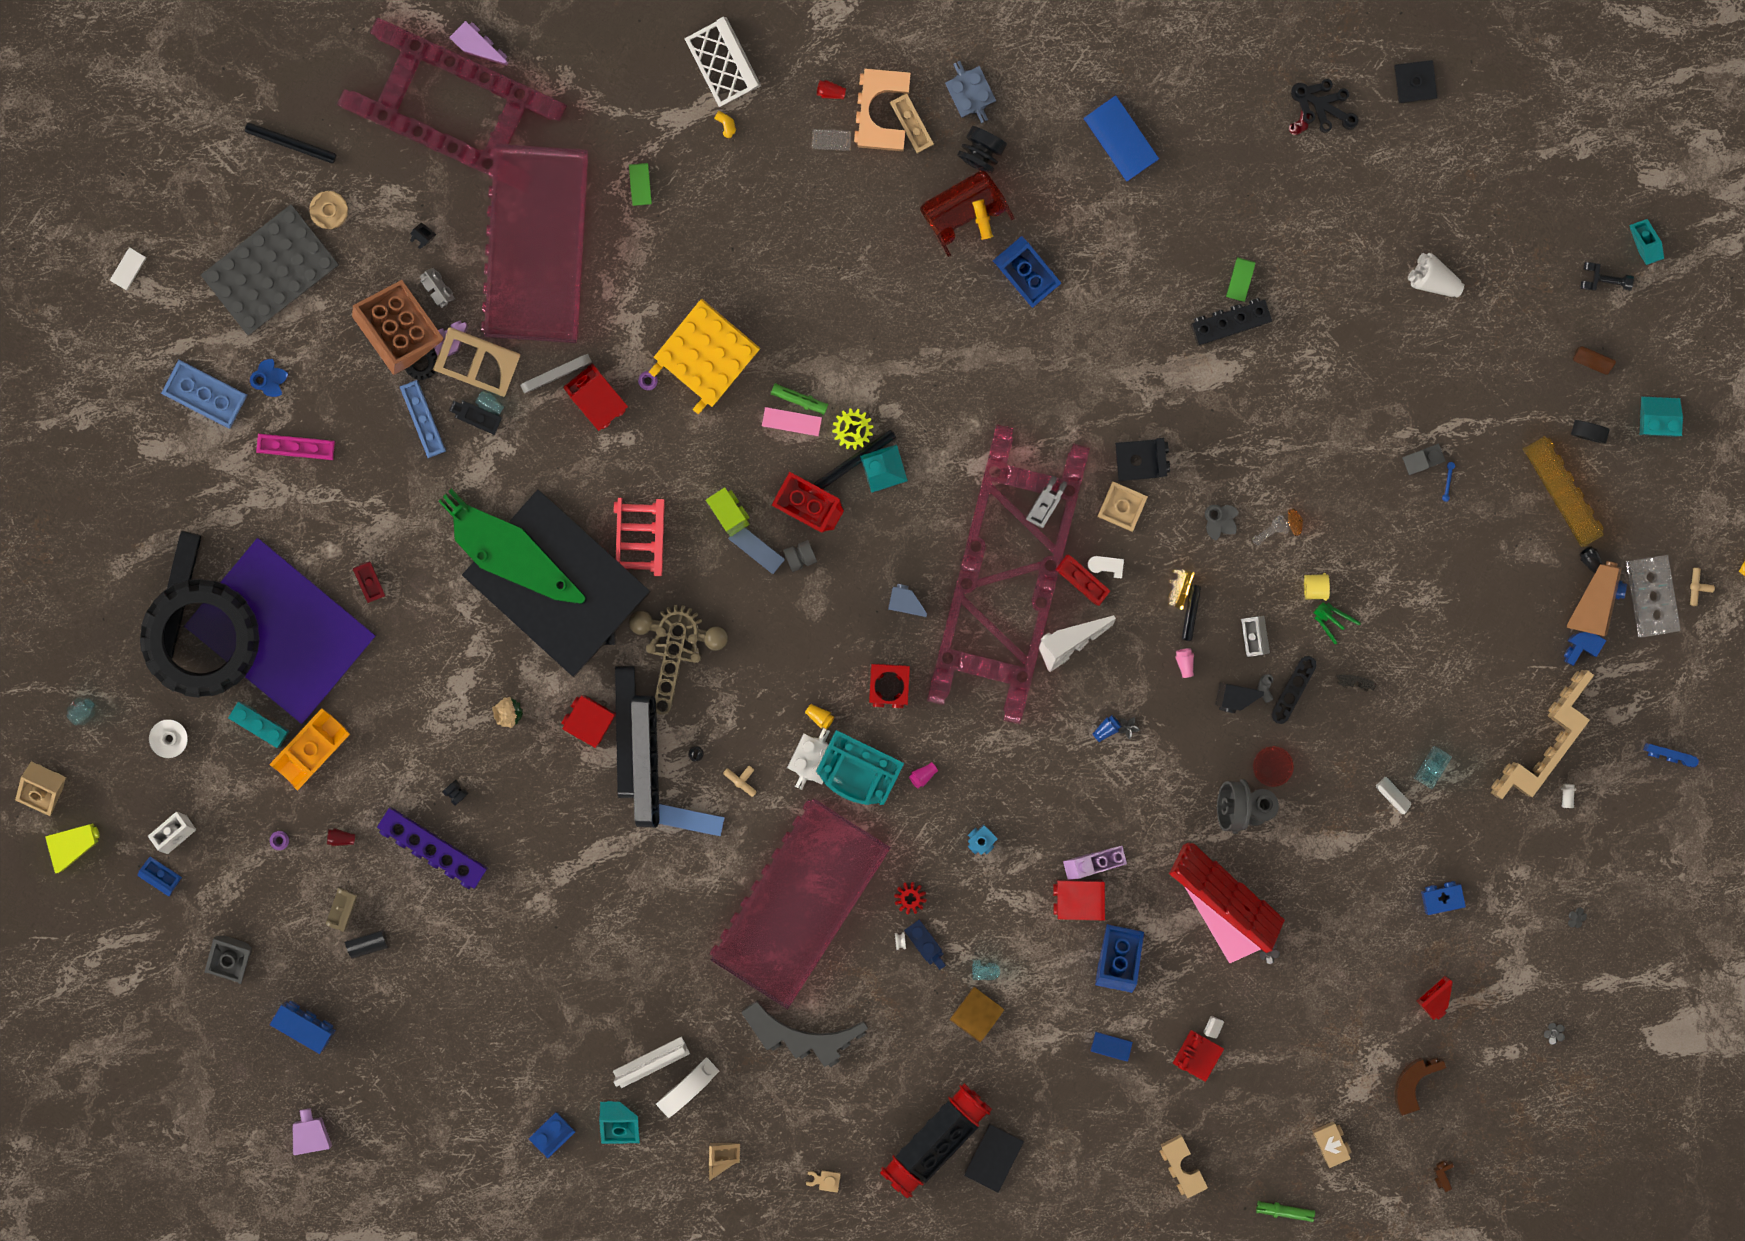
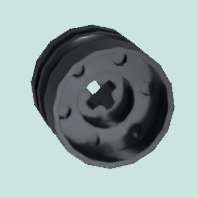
M972 126L966 136L972 142V145L962 144L961 147L968 153L959 150L957 156L967 165L979 171L992 174L994 168L988 162L997 165L998 161L992 157V154L1001 156L1007 143L981 128Z

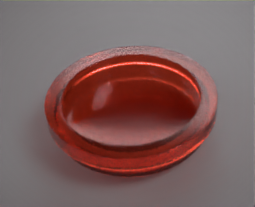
M1276 746L1262 749L1256 755L1253 762L1256 778L1262 784L1270 787L1286 783L1292 776L1294 769L1290 754Z

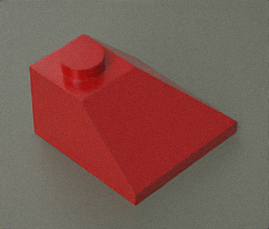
M1446 976L1417 1000V1003L1433 1020L1436 1018L1439 1020L1447 1013L1445 1010L1449 1006L1453 982Z

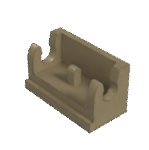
M338 887L326 925L342 932L346 931L359 894Z

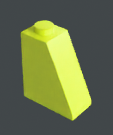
M94 824L45 836L55 874L64 871L98 843L99 831L97 827H94Z

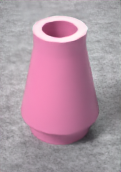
M1190 648L1177 650L1175 658L1182 677L1194 676V653H1192Z

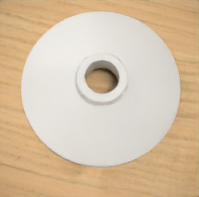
M174 720L158 722L151 729L149 735V743L152 750L164 758H173L180 755L188 742L185 728ZM168 735L173 737L172 742L166 740Z

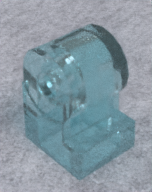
M972 959L973 980H995L999 977L1000 968L998 964L988 962L985 965H981L980 959Z

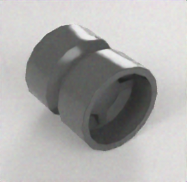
M808 540L799 543L797 548L791 546L783 550L792 573L802 569L804 564L810 566L817 563Z

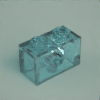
M1433 746L1413 779L1429 789H1433L1452 756Z

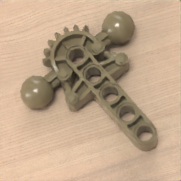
M674 605V611L667 607L668 614L664 611L660 612L663 616L661 621L653 620L651 615L645 611L634 612L629 619V627L635 634L644 635L649 631H654L657 634L655 639H652L650 644L646 646V651L663 656L655 695L656 712L660 715L667 714L672 708L681 661L693 663L701 661L697 642H705V645L713 651L723 649L728 642V635L721 627L714 626L707 631L699 629L698 623H701L702 619L695 620L698 613L696 612L691 615L692 608L685 612V605L681 606L680 611H678L677 605ZM676 625H680L683 628L681 636H676L673 632ZM668 636L666 644H659L658 641L661 637ZM686 641L692 644L691 650L685 648ZM672 644L679 646L680 651L677 655H673L669 651ZM668 663H673L676 667L673 674L666 671ZM664 682L671 684L672 689L670 692L662 690ZM659 701L667 702L668 708L666 711L659 710Z

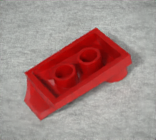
M791 472L786 476L771 506L821 533L834 530L844 512L839 498Z

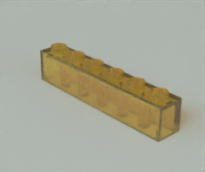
M1543 436L1522 449L1579 545L1585 547L1604 535L1602 532L1604 528L1599 520L1595 521L1592 516L1594 511L1589 504L1586 505L1583 501L1584 494L1579 487L1576 488L1573 484L1574 478L1570 471L1566 472L1563 465L1565 463L1562 457L1554 452L1553 448L1555 446L1552 440Z

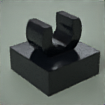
M420 223L410 233L412 235L410 241L413 242L417 239L420 242L418 248L421 249L430 243L437 234L423 223Z

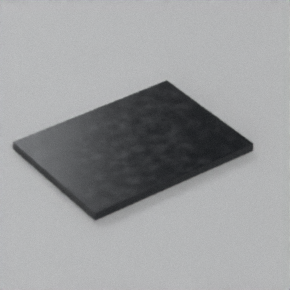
M537 489L508 523L525 531L585 596V601L583 603L554 600L481 569L475 562L466 569L462 576L572 677H575L651 591L546 495ZM560 582L559 588L562 589L564 587V583Z

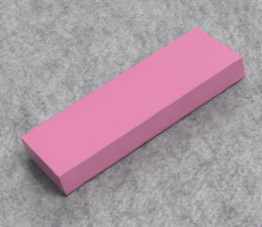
M765 407L762 426L819 436L822 417Z

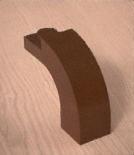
M1435 1057L1427 1060V1064H1425L1424 1060L1419 1058L1411 1062L1401 1072L1396 1083L1395 1100L1398 1111L1402 1116L1420 1110L1415 1095L1416 1086L1424 1076L1445 1069L1444 1060Z

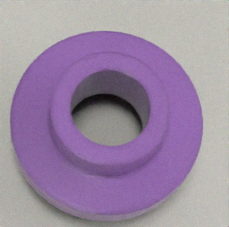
M645 371L639 376L638 382L644 390H652L657 386L658 379L657 376H652L649 371ZM650 377L652 379L651 384H645V378Z
M276 831L270 837V845L275 850H283L289 844V837L283 831ZM278 837H281L283 839L282 844H278L276 842V839Z

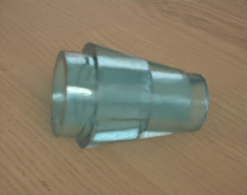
M482 390L475 400L479 408L498 416L504 408L489 391Z

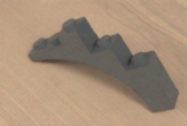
M758 1000L741 1011L766 1050L770 1048L772 1051L782 1045L781 1041L783 1040L795 1059L798 1057L803 1059L811 1053L809 1050L813 1049L824 1067L828 1065L832 1067L839 1062L838 1058L841 1057L837 1049L844 1050L851 1045L850 1041L855 1037L860 1039L866 1035V1030L868 1029L865 1021H862L851 1028L838 1032L822 1034L804 1032L778 1021L766 1011Z

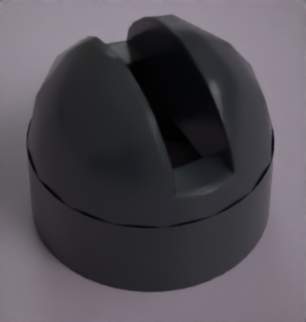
M693 746L688 752L689 758L695 762L700 761L704 756L703 749L699 746ZM695 749H698L699 752L696 759L692 758L695 753Z

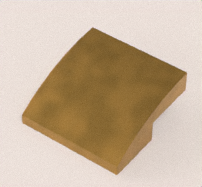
M973 987L949 1020L978 1042H981L1001 1016L1004 1009Z

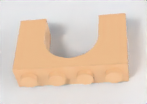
M864 69V73H860L859 85H863V91L858 93V104H861V112H857L856 123L860 124L859 131H855L854 142L858 143L859 148L904 151L905 130L886 129L877 126L870 118L869 106L872 100L881 93L909 94L911 73Z

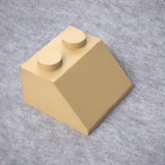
M30 762L21 776L15 800L51 816L63 790L66 777L42 765Z

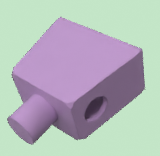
M311 1108L300 1110L301 1121L293 1124V1155L330 1149L332 1144L322 1117L313 1119Z

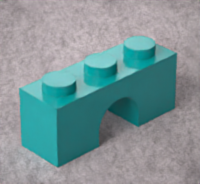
M242 701L237 702L228 719L276 748L282 746L290 732L275 721L263 717L257 710Z

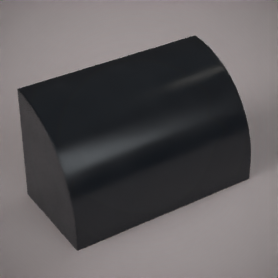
M384 929L345 941V946L351 959L389 948Z

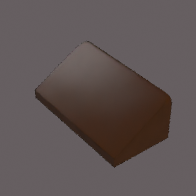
M1583 346L1577 348L1573 357V361L1605 375L1609 374L1616 363L1615 360Z

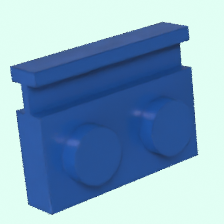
M556 1111L529 1137V1140L548 1159L576 1131Z

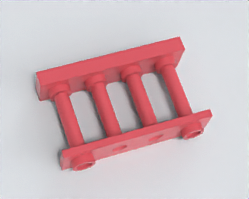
M618 498V502H614V513H617L616 560L626 569L650 570V572H654V576H662L665 500L656 499V503L652 505L622 504L623 498ZM622 512H652V514L656 515V521L652 522V524L622 523ZM622 531L652 532V534H655V541H651V543L621 542ZM621 550L651 551V553H654V561L623 562L621 561Z

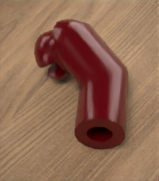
M1302 110L1300 120L1289 125V132L1292 135H1299L1308 129L1309 124L1303 121ZM1307 114L1306 118L1310 119V115Z

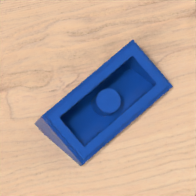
M152 857L147 859L138 872V876L167 896L172 894L182 878Z
M1095 1032L1091 1052L1128 1062L1133 1042Z

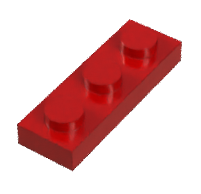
M1066 555L1056 568L1057 572L1096 606H1100L1110 592L1106 586L1070 555Z

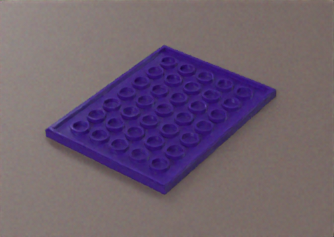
M259 538L253 542L220 582L238 592L247 601L258 623L260 638L258 653L253 666L245 678L301 724L308 719L376 637L375 634ZM203 603L184 627L228 662L236 648L234 625L221 609L211 604Z

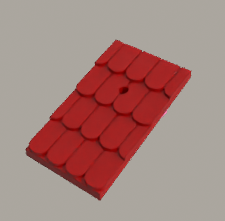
M1190 842L1184 844L1169 874L1185 887L1228 962L1232 963L1261 949L1265 953L1272 951L1285 920L1265 900H1260L1243 883L1236 881L1217 861H1212L1195 844Z

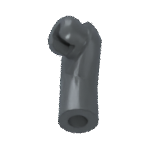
M1270 674L1263 675L1257 687L1258 690L1264 691L1262 698L1265 703L1274 699L1269 691L1271 683L1274 681L1273 676Z

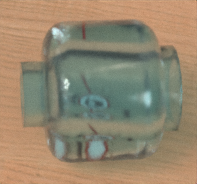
M78 697L67 707L68 714L66 716L76 726L85 725L95 715L93 708L95 704L89 698L83 699Z

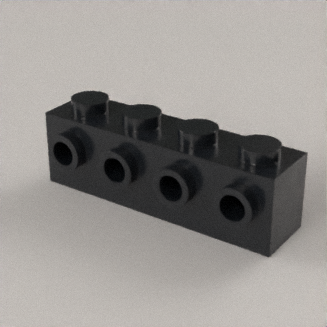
M1260 298L1250 300V305L1242 307V304L1230 307L1231 311L1225 313L1223 310L1213 312V317L1207 319L1205 315L1195 318V322L1191 324L1197 346L1271 323L1272 319L1266 300L1260 301Z

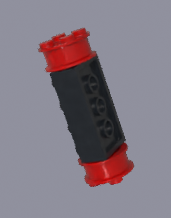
M965 1083L959 1085L960 1089L953 1097H948L950 1101L941 1106L933 1118L927 1121L926 1125L913 1136V1139L900 1150L897 1156H892L893 1160L887 1167L881 1168L880 1174L885 1179L892 1182L891 1186L897 1192H901L907 1199L909 1197L912 1198V1192L919 1185L923 1186L924 1182L927 1183L979 1128L981 1119L986 1114H991L992 1108L986 1102H983L980 1099L981 1097Z

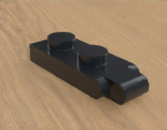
M453 400L449 409L450 412L456 414L454 418L493 435H496L503 419L463 400L461 403Z

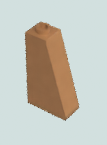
M1606 561V564H1600L1570 618L1567 628L1601 636L1608 634L1622 571L1621 567H1617L1618 563Z

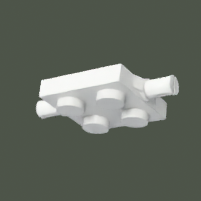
M823 728L819 738L803 733L787 766L788 769L800 776L795 787L802 790L806 780H813L819 784L823 783L821 777L817 775L816 769L828 747V743L825 741L830 733L829 730L826 731Z

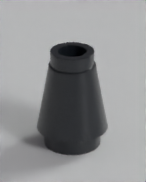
M1592 546L1585 548L1579 554L1580 560L1593 573H1596L1600 564H1603L1597 549H1594Z

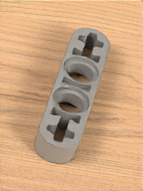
M585 354L526 381L520 386L524 394L581 369L591 364L592 361L589 355Z

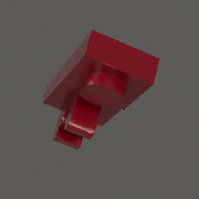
M371 561L364 562L353 568L367 603L385 596Z

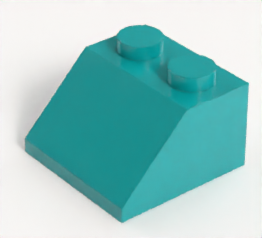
M1641 397L1639 435L1682 436L1683 413L1680 398Z

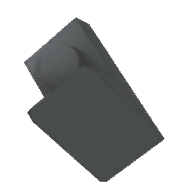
M1439 444L1402 457L1409 475L1445 462Z

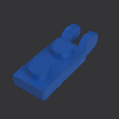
M1648 743L1645 744L1643 749L1649 752L1648 756L1659 758L1660 755L1667 757L1666 761L1678 763V760H1680L1683 765L1689 767H1696L1699 762L1695 756Z

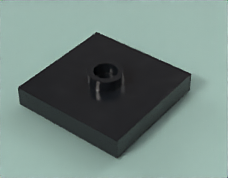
M1433 60L1394 65L1398 103L1437 99Z

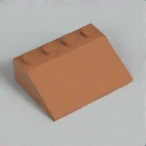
M403 280L353 305V319L393 375L410 367L444 340Z

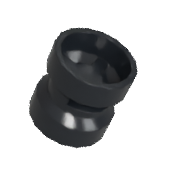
M454 780L442 791L445 796L451 798V803L454 806L469 794L466 789H461L460 783L457 780Z

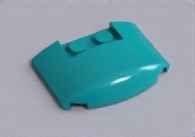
M836 730L816 769V773L827 787L847 800L864 805L877 803L884 805L904 763Z

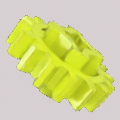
M849 408L848 414L843 410L842 417L836 416L839 421L838 423L833 422V425L837 428L832 430V433H837L834 439L841 440L840 446L845 443L846 449H849L851 445L856 450L857 445L863 448L864 441L870 442L867 436H873L869 429L874 427L868 424L871 418L865 419L866 412L860 415L859 409L853 413L852 409ZM850 416L858 417L861 421H852ZM844 420L846 423L845 430L840 432V425ZM850 424H852L853 426H858L861 424V426H859L856 429V434H853L852 432L846 433L847 430L850 429ZM866 426L865 435L861 438V428ZM847 436L853 437L856 442H849L844 438Z

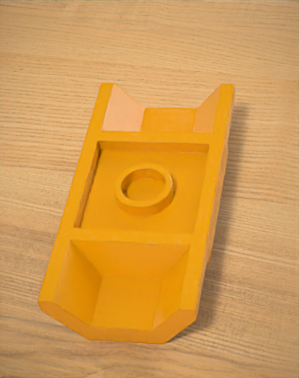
M321 708L269 765L280 772L298 791L336 751L350 733L331 714Z

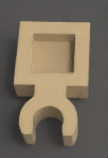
M822 1170L821 1175H817L815 1171H808V1175L814 1176L815 1179L812 1182L806 1181V1185L814 1186L820 1184L819 1190L838 1193L841 1173Z

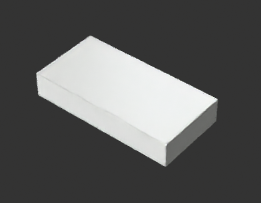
M129 248L110 281L128 290L145 262L146 257Z

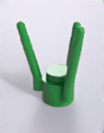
M1322 602L1313 612L1316 615L1314 619L1320 623L1334 644H1337V641L1323 620L1326 622L1330 619L1342 630L1345 627L1332 616L1333 612L1357 625H1361V622L1334 608L1330 603L1326 605Z

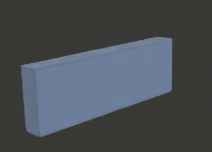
M746 528L728 538L772 574L775 573L785 560Z

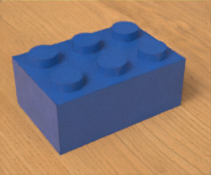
M293 1001L283 1003L271 1021L270 1026L318 1054L323 1052L336 1031L332 1028L333 1025L325 1020L323 1022L316 1019L317 1015L308 1010L306 1012L299 1009L300 1005Z

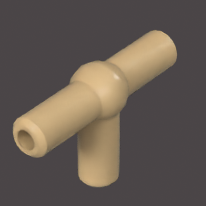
M1693 568L1692 583L1690 584L1691 606L1698 605L1699 591L1713 593L1715 590L1714 585L1700 584V568Z
M748 766L740 777L728 768L723 772V775L734 782L736 787L741 788L751 797L757 793L754 788L746 783V780L754 772L751 766Z

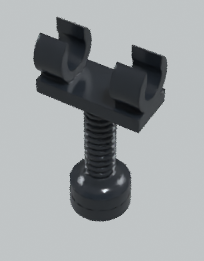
M1584 263L1583 270L1594 271L1593 282L1581 281L1580 289L1596 291L1597 283L1602 281L1610 284H1621L1623 290H1632L1634 276L1625 275L1624 278L1604 276L1599 274L1601 264Z

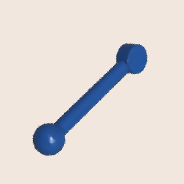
M1449 462L1447 464V468L1449 470L1446 482L1445 495H1443L1442 497L1443 501L1445 502L1449 501L1450 499L1448 494L1451 482L1452 469L1455 468V464L1453 462Z

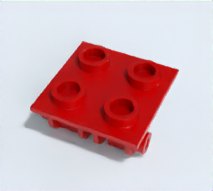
M1191 1030L1175 1057L1173 1064L1206 1082L1224 1048Z

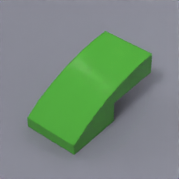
M648 163L629 164L632 205L652 204Z
M1237 257L1226 297L1245 302L1256 262Z

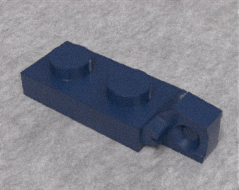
M920 919L904 930L926 962L928 961L929 964L934 962L939 970L946 966L940 958L944 955L942 949Z

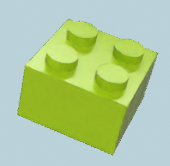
M724 487L706 499V502L730 537L750 525L747 521L750 518L742 506H737L739 500L732 490L727 491Z

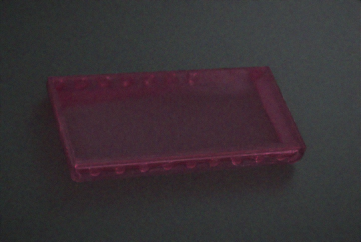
M495 144L494 147H491V159H494L493 167H490L489 177L493 178L492 186H489L488 197L492 198L491 205H488L487 217H491L490 225H487L486 236H490L489 244H486L485 248L488 263H485L484 267L487 283L484 282L483 294H486V302L482 304V313H485V321L481 323V332H484V337L577 343L588 150Z
M815 798L806 801L802 808L805 810L801 817L797 815L792 823L794 829L791 833L787 831L781 840L784 842L781 849L776 848L771 856L774 859L771 865L766 864L761 874L764 876L760 882L758 880L755 881L751 887L753 893L750 897L746 896L740 905L743 907L739 914L735 912L730 920L733 923L729 930L725 928L720 936V939H722L719 946L715 944L709 953L712 956L710 961L787 1010L891 849L890 846Z

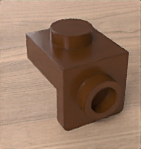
M1447 1160L1436 1164L1437 1167L1433 1170L1437 1176L1434 1180L1438 1188H1442L1447 1192L1452 1187L1445 1171L1453 1168L1454 1164L1451 1161L1447 1162Z

